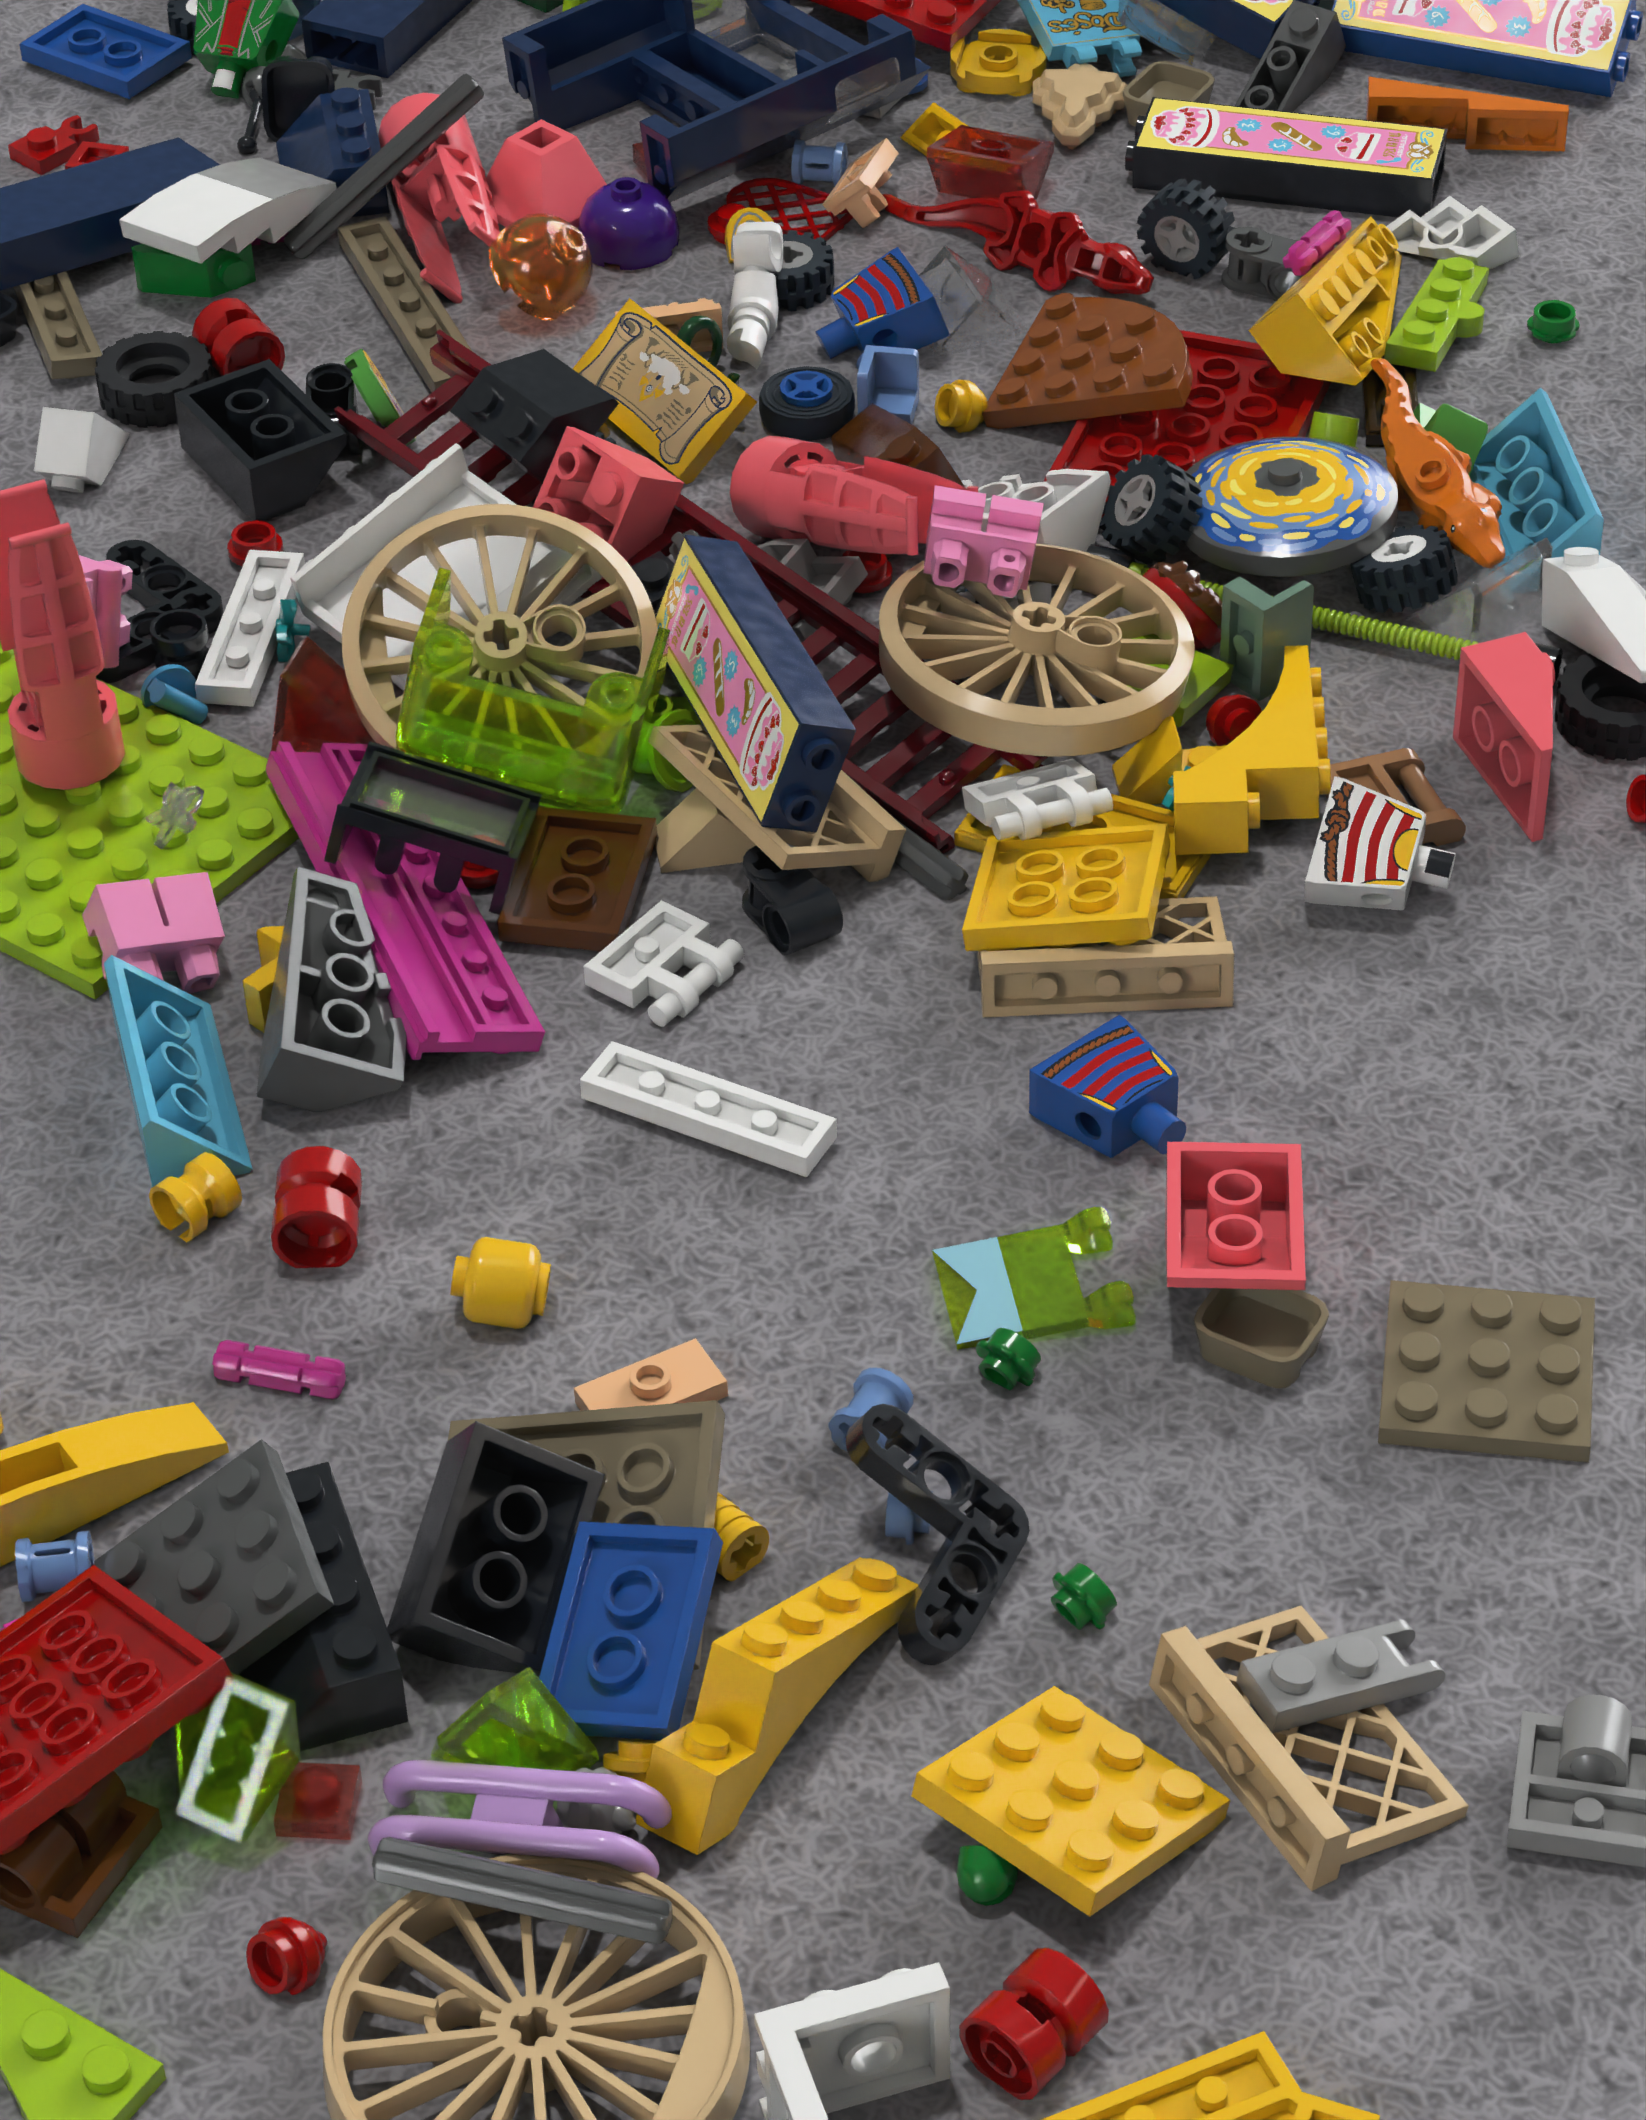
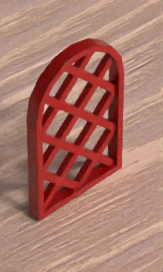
M756 178L744 181L733 187L727 195V204L747 200L749 208H758L762 211L777 210L779 217H772L774 223H782L783 234H788V230H796L797 235L811 232L814 234V239L821 237L827 241L853 219V216L847 209L839 213L845 214L841 219H838L837 215L834 216L831 211L828 212L827 210L810 212L807 205L824 203L829 193L783 179ZM767 186L769 191L751 193L749 188ZM774 186L783 187L787 189L775 190ZM744 191V195H737L740 192ZM796 194L797 201L781 203L778 196ZM803 194H806V195H809V196H812V197H815V198H812V199H804ZM771 197L774 203L756 206L754 199ZM800 206L803 211L801 214L785 215L783 209ZM830 216L833 222L815 225L813 218ZM806 219L808 226L791 228L788 221ZM827 230L821 236L818 231Z

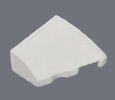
M1451 196L1447 197L1422 217L1408 210L1386 226L1395 236L1399 246L1397 251L1443 260L1453 257L1466 258L1471 260L1474 265L1488 267L1489 269L1520 257L1515 228L1481 205L1472 212Z

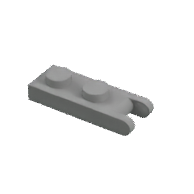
M1397 1620L1243 1660L1240 1664L1236 1683L1272 1733L1432 1691L1443 1683L1446 1674L1435 1660L1409 1665L1400 1651L1407 1648L1414 1641L1415 1632L1407 1621Z

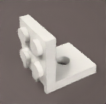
M939 1962L916 1969H897L885 1974L880 1979L837 1991H818L802 2001L754 2014V2023L764 2050L756 2052L757 2072L767 2096L759 2099V2105L765 2120H828L827 2113L950 2079V1987Z

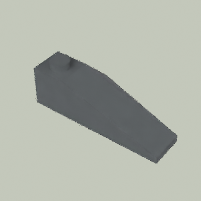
M297 867L294 873L261 1047L257 1097L311 1112H323L399 1090L404 1081L407 1035L401 1018H394L387 998L391 986L387 974L379 973L371 949L375 937L357 883Z

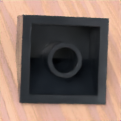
M541 349L484 367L450 412L481 440L543 484L566 427H575L595 435L619 403L551 353Z

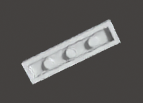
M249 550L195 682L197 700L206 704L254 707L278 645L275 628L276 620L280 619V599L295 600L296 594L290 577L297 573L305 564L304 553Z
M611 1041L580 1079L582 1099L804 1177L810 1174L837 1138V1118Z

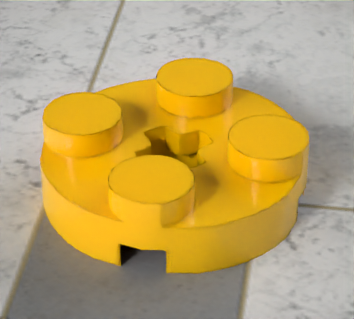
M988 29L978 32L977 41L965 45V37H963L952 46L950 70L951 76L957 81V88L963 92L1024 96L1032 92L1033 81L1040 78L1046 69L1047 57L1041 45L1038 48L1031 44V35L1010 29Z

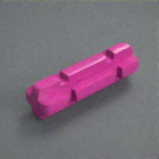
M1330 211L1322 218V221H1319L1300 238V241H1296L1289 248L1288 254L1283 257L1284 267L1291 268L1296 276L1305 275L1312 269L1313 265H1316L1331 252L1335 245H1338L1346 238V233L1352 229L1350 218H1343L1340 211Z
M224 1340L219 1343L212 1365H214V1376L219 1380L240 1383L242 1378L245 1377L249 1378L248 1384L252 1386L301 1394L303 1389L307 1388L310 1389V1396L331 1400L339 1397L346 1380L345 1364L339 1359L317 1356L315 1362L309 1361V1354L256 1345L254 1351H249L248 1343Z

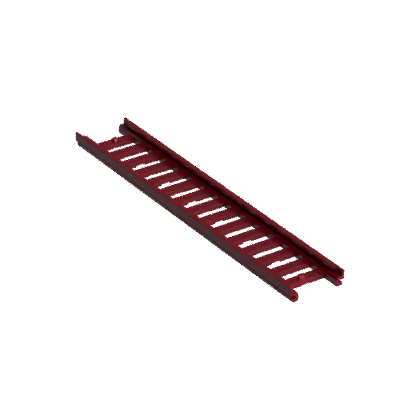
M440 329L436 332L439 342L430 348V357L434 366L452 378L383 430L364 415H358L351 409L346 412L339 406L335 408L339 424L412 477H415L429 462L438 458L455 443L464 450L474 441L480 439L460 421L418 454L406 446L408 442L427 429L429 425L442 415L448 413L481 370L491 365ZM491 448L470 464L468 470L488 484L496 478L498 472L512 462L494 448ZM526 473L501 492V494L517 505L527 506L538 496L542 484ZM679 494L663 533L627 561L630 566H633L658 551H661L668 557L671 554L669 548L674 543L671 537L678 531L683 534L691 529L696 531L700 537L736 541L743 549L773 599L778 603L777 605L791 627L803 619L816 629L813 634L802 642L815 665H818L840 646L856 657L827 681L828 686L840 705L879 673L884 676L879 660V629L681 494ZM600 579L580 597L586 599L609 587L610 584L605 579ZM617 601L599 610L623 628L634 627L629 612L622 601ZM890 689L852 721L856 732L841 770L890 815L944 854L955 847L954 839L947 832L928 820L933 814L960 792L962 787L974 781L1001 757L1020 771H1026L1044 766L1041 763L1048 756L1016 754L973 744L908 800H904L889 788L952 735L926 721L866 772L849 761L850 758L870 743L879 731L885 726L894 723L909 710L893 690Z

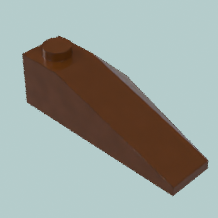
M873 403L831 436L835 456L839 461L864 465V456L878 458L936 474L965 487L935 443L916 426ZM886 554L887 560L894 554Z

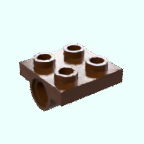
M112 1771L93 1785L83 1800L71 1807L61 1809L31 1831L21 1846L10 1853L0 1855V1905L78 1938L162 1829L159 1809L127 1796L122 1780L115 1771Z

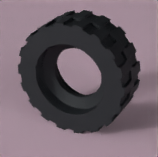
M153 331V333L134 334L133 337L120 339L113 346H108L103 350V355L101 357L98 356L96 360L95 375L102 410H106L107 416L111 419L119 420L122 424H132L142 428H147L148 426H157L158 428L166 427L168 424H178L174 393L214 379L211 355L208 353V348L204 343L200 344L196 338L192 336L187 337L178 332L165 333L163 331ZM152 375L177 376L160 383L142 384L134 382Z
M1583 654L1576 657V661L1572 664L1568 663L1563 668V675L1559 676L1554 718L1555 722H1557L1559 733L1561 735L1564 734L1567 742L1572 746H1578L1583 749V752L1592 756L1595 754L1603 756L1604 759H1626L1627 761L1646 757V710L1630 713L1615 712L1597 706L1592 702L1594 699L1606 696H1624L1646 703V683H1639L1591 654Z

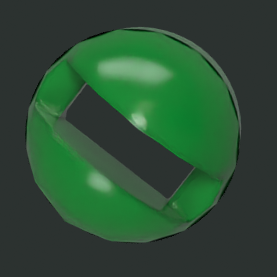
M968 1845L959 1848L956 1871L958 1885L969 1899L978 1904L989 1906L1001 1903L1012 1894L1018 1877L1017 1867L985 1846Z

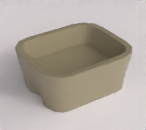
M1159 61L1150 64L1123 90L1129 124L1136 127L1138 116H1146L1153 97L1209 103L1215 78L1211 73L1175 62Z
M1213 1288L1198 1308L1194 1317V1325L1203 1359L1269 1387L1280 1389L1293 1384L1299 1377L1303 1364L1316 1353L1329 1318V1311L1325 1302L1301 1290Z

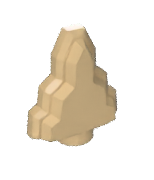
M1075 63L1068 67V69H1045L1041 77L1033 81V103L1042 107V116L1051 120L1052 132L1060 143L1067 146L1068 149H1075L1094 134L1095 127L1101 126L1103 122L1111 118L1112 114L1125 107L1123 90L1127 84L1122 82L1118 73L1098 71L1096 67L1087 63Z

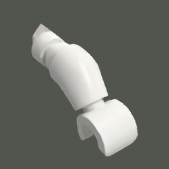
M772 221L744 222L737 227L736 235H733L734 273L737 274L734 277L727 325L729 335L727 338V348L734 358L739 361L748 362L756 369H758L761 363L766 342L775 333L779 311L776 277L769 272H780L782 269L783 232L781 226Z

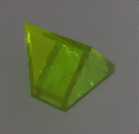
M530 1667L486 1692L436 1738L430 1755L449 1762L576 1771L580 1768L589 1769L599 1760L597 1748Z
M232 1673L233 1676L226 1675L223 1690L215 1695L209 1706L195 1715L185 1717L174 1725L180 1799L175 1814L231 1840L242 1843L248 1839L301 1757L295 1701Z

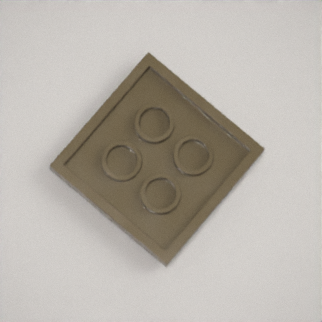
M1390 1280L1378 1443L1589 1463L1595 1298Z

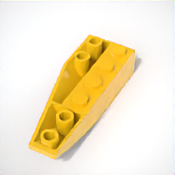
M1372 216L1363 221L1321 261L1314 265L1310 271L1292 285L1248 330L1280 373L1355 386L1372 370L1371 361L1384 356L1386 342L1390 337L1402 256L1397 251L1399 246L1393 233L1384 224L1378 225Z
M191 1402L128 1413L64 1429L0 1450V1567L16 1560L15 1543L17 1539L29 1538L32 1544L51 1542L229 1453L227 1442L196 1404Z

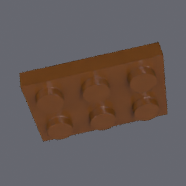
M539 807L497 922L499 941L602 951L627 930L656 842V818Z

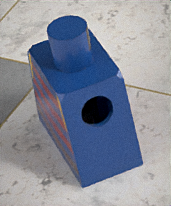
M898 247L889 251L833 290L831 298L840 318L815 331L822 348L830 359L856 345L861 353L864 352L866 345L918 350L950 336L933 294Z
M1121 1015L1114 1017L1030 1069L1029 1113L1040 1121L1110 1158H1113L1141 1139L1159 1153L1167 1154V1142H1181L1186 1133V1124L1177 1117L1179 1078L1176 1070Z

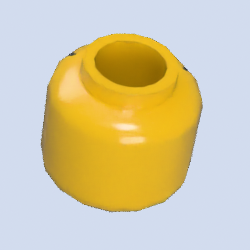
M481 1237L474 1243L470 1257L456 1256L450 1295L463 1297V1313L469 1321L521 1329L530 1323L533 1315L543 1316L551 1264L541 1262L540 1250L535 1245Z

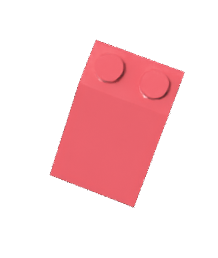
M1526 632L1461 647L1453 739L1528 838L1534 842L1542 840L1544 833L1553 751V685L1555 683V669L1550 656L1545 652H1541Z
M1167 1142L1165 1198L1167 1287L1305 1290L1301 1144Z

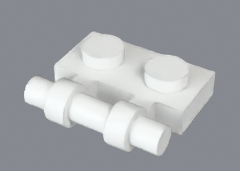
M1074 759L962 787L965 810L985 826L992 827L997 840L1018 836L1021 840L1041 836L1042 829L1064 823L1077 827L1091 823L1095 815L1113 810V800L1110 791L1107 788L1097 790L1095 774Z
M661 900L583 966L585 985L631 1008H635L647 996L657 999L648 1008V1015L656 1025L663 1027L677 1015L683 1018L698 1006L699 996L711 985L720 987L733 975V966L744 957V951L741 945L733 939H727L718 948L709 944L710 924ZM683 965L692 969L683 978L674 974Z

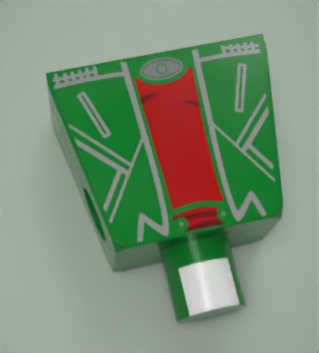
M198 0L193 48L194 54L208 72L215 74L211 86L212 93L217 96L238 99L243 79L249 69L256 66L266 67L277 57H281L300 14L291 0Z

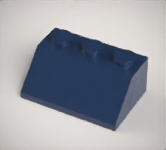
M347 87L337 89L332 93L319 94L276 142L279 164L336 183L337 188L341 186L381 149L369 90H357ZM386 186L352 217L389 213Z

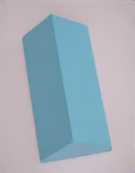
M1539 388L1486 435L1470 473L1472 482L1478 483L1493 492L1501 502L1502 514L1499 516L1498 522L1506 554L1502 564L1514 589L1542 586L1543 559L1564 557V550L1573 547L1595 548L1599 550L1600 555L1604 518L1548 394L1542 388Z
M111 955L104 962L114 1024L152 1187L169 1176L179 1178L183 1174L185 1164L204 1152L211 1153L221 1159L234 1176L250 1173L252 1165L211 1005Z

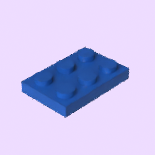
M81 4L20 43L22 61L127 99H131L192 59L190 41L85 4Z
M579 1521L529 1716V1721L538 1732L660 1741L679 1729L723 1541L715 1528Z

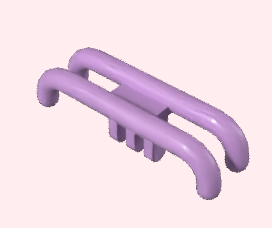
M409 1760L391 1767L383 1778L384 1794L391 1805L397 1808L409 1806L416 1797L415 1791L419 1790L476 1795L471 1818L393 1815L380 1819L375 1823L368 1834V1843L373 1856L380 1841L383 1838L392 1837L443 1849L598 1861L618 1866L630 1872H644L657 1879L660 1873L659 1863L646 1846L630 1837L615 1832L564 1827L553 1808V1802L563 1801L622 1807L637 1813L647 1825L655 1829L663 1828L669 1824L672 1818V1808L668 1800L658 1790L642 1781L626 1776L433 1760Z

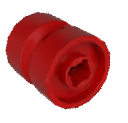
M223 298L209 304L196 318L192 337L196 338L200 344L204 343L208 348L212 366L220 376L268 359L282 370L285 361L283 344L246 303L237 298Z
M311 1146L293 1151L281 1161L276 1176V1206L273 1211L271 1241L273 1250L278 1257L294 1268L340 1267L353 1257L358 1246V1211L361 1205L362 1176L361 1169L352 1157L340 1150L326 1146Z
M1037 1948L1003 1982V1990L993 1991L959 2025V2037L965 2053L980 2073L1019 2100H1032L1066 2065V2057L1075 2056L1108 2023L1109 2009L1102 1992L1094 1980L1078 1963L1056 1950Z

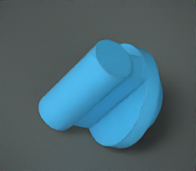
M178 664L161 666L154 670L142 685L141 701L145 707L155 705L193 724H201L208 713L207 705L195 699L196 679L184 666Z

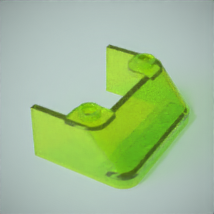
M439 567L412 649L396 728V749L542 794L539 805L543 807L608 814L619 813L626 803L665 677L670 630L658 628L643 678L622 672L604 674L597 678L590 686L584 706L469 676L473 662V647L470 639L464 632L456 627L447 625L450 618L451 570Z

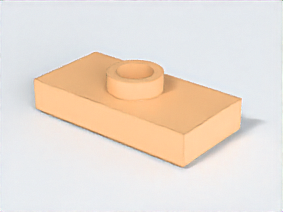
M695 1338L574 1387L575 1403L580 1411L711 1400L718 1401L728 1397V1384L720 1370Z

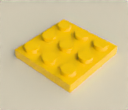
M1167 823L1042 832L1041 836L1027 840H1021L1018 836L1003 840H997L995 836H987L962 928L965 950L1005 951L1040 946L1071 948L1077 944L1109 942L1113 945H1129L1139 940L1151 939L1170 849Z
M1055 1686L917 1772L911 1797L1089 1917L1212 1832L1226 1818L1230 1803L1229 1798L1204 1783L1197 1775L1182 1769L1142 1743L1135 1735L1120 1729L1086 1707L1076 1697L1066 1694Z

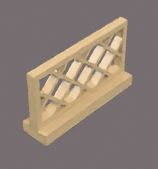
M702 724L653 726L648 742L780 869L852 866L868 882L879 881L889 876L906 829L842 770L839 773L817 832L762 827Z
M1217 896L1159 899L1151 939L1139 940L1129 945L1107 943L1101 946L1096 943L1077 944L1071 948H1049L1045 946L1042 949L1025 947L1005 951H977L983 1018L1233 1007L1234 951L1232 942L1226 939ZM1206 917V919L1194 926L1178 921L1179 918ZM1161 933L1173 939L1164 944L1152 937Z
M1302 1605L1196 1639L1186 1626L1162 1633L1149 1686L1310 1891L1336 1880L1342 1864L1435 1832L1466 1816L1469 1805L1384 1704L1359 1710L1360 1712L1354 1711L1317 1721V1723L1344 1730L1340 1745L1297 1733L1298 1727L1272 1733L1250 1706V1701L1236 1683L1237 1676L1223 1673L1214 1662V1660L1222 1657L1241 1662L1278 1652L1277 1650L1267 1648L1268 1642L1280 1639L1293 1632L1304 1644L1328 1639L1327 1635ZM1352 1733L1383 1739L1393 1751L1392 1760L1348 1748ZM1291 1754L1335 1766L1331 1782L1305 1774L1293 1760ZM1346 1769L1386 1781L1383 1796L1339 1784L1342 1770ZM1394 1784L1425 1790L1436 1804L1425 1808H1418L1391 1800ZM1333 1805L1377 1818L1376 1824L1350 1834L1351 1830L1335 1812Z

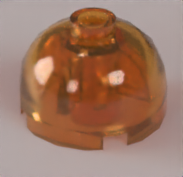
M547 213L527 214L504 228L498 234V238L491 243L489 259L495 279L504 293L512 288L515 294L523 300L517 307L526 314L540 320L557 319L576 305L586 294L593 274L592 257L584 235L569 222Z

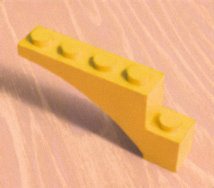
M1308 645L1284 647V667L1278 686L1265 709L1245 731L1227 746L1186 771H1173L1175 855L1249 853L1248 829H1260V820L1319 818V795L1330 794L1331 773L1330 759L1328 758L1327 728L1325 727L1324 697H1322L1321 667L1310 668Z
M859 1557L714 1640L711 1645L693 1721L653 1744L644 1783L658 1790L668 1800L672 1808V1818L665 1827L655 1829L647 1825L643 1818L637 1814L636 1824L696 1855H699L728 1836L738 1825L739 1817L752 1795L805 1717L857 1657L883 1633L899 1622L900 1616L918 1584L897 1575L896 1569L884 1561Z

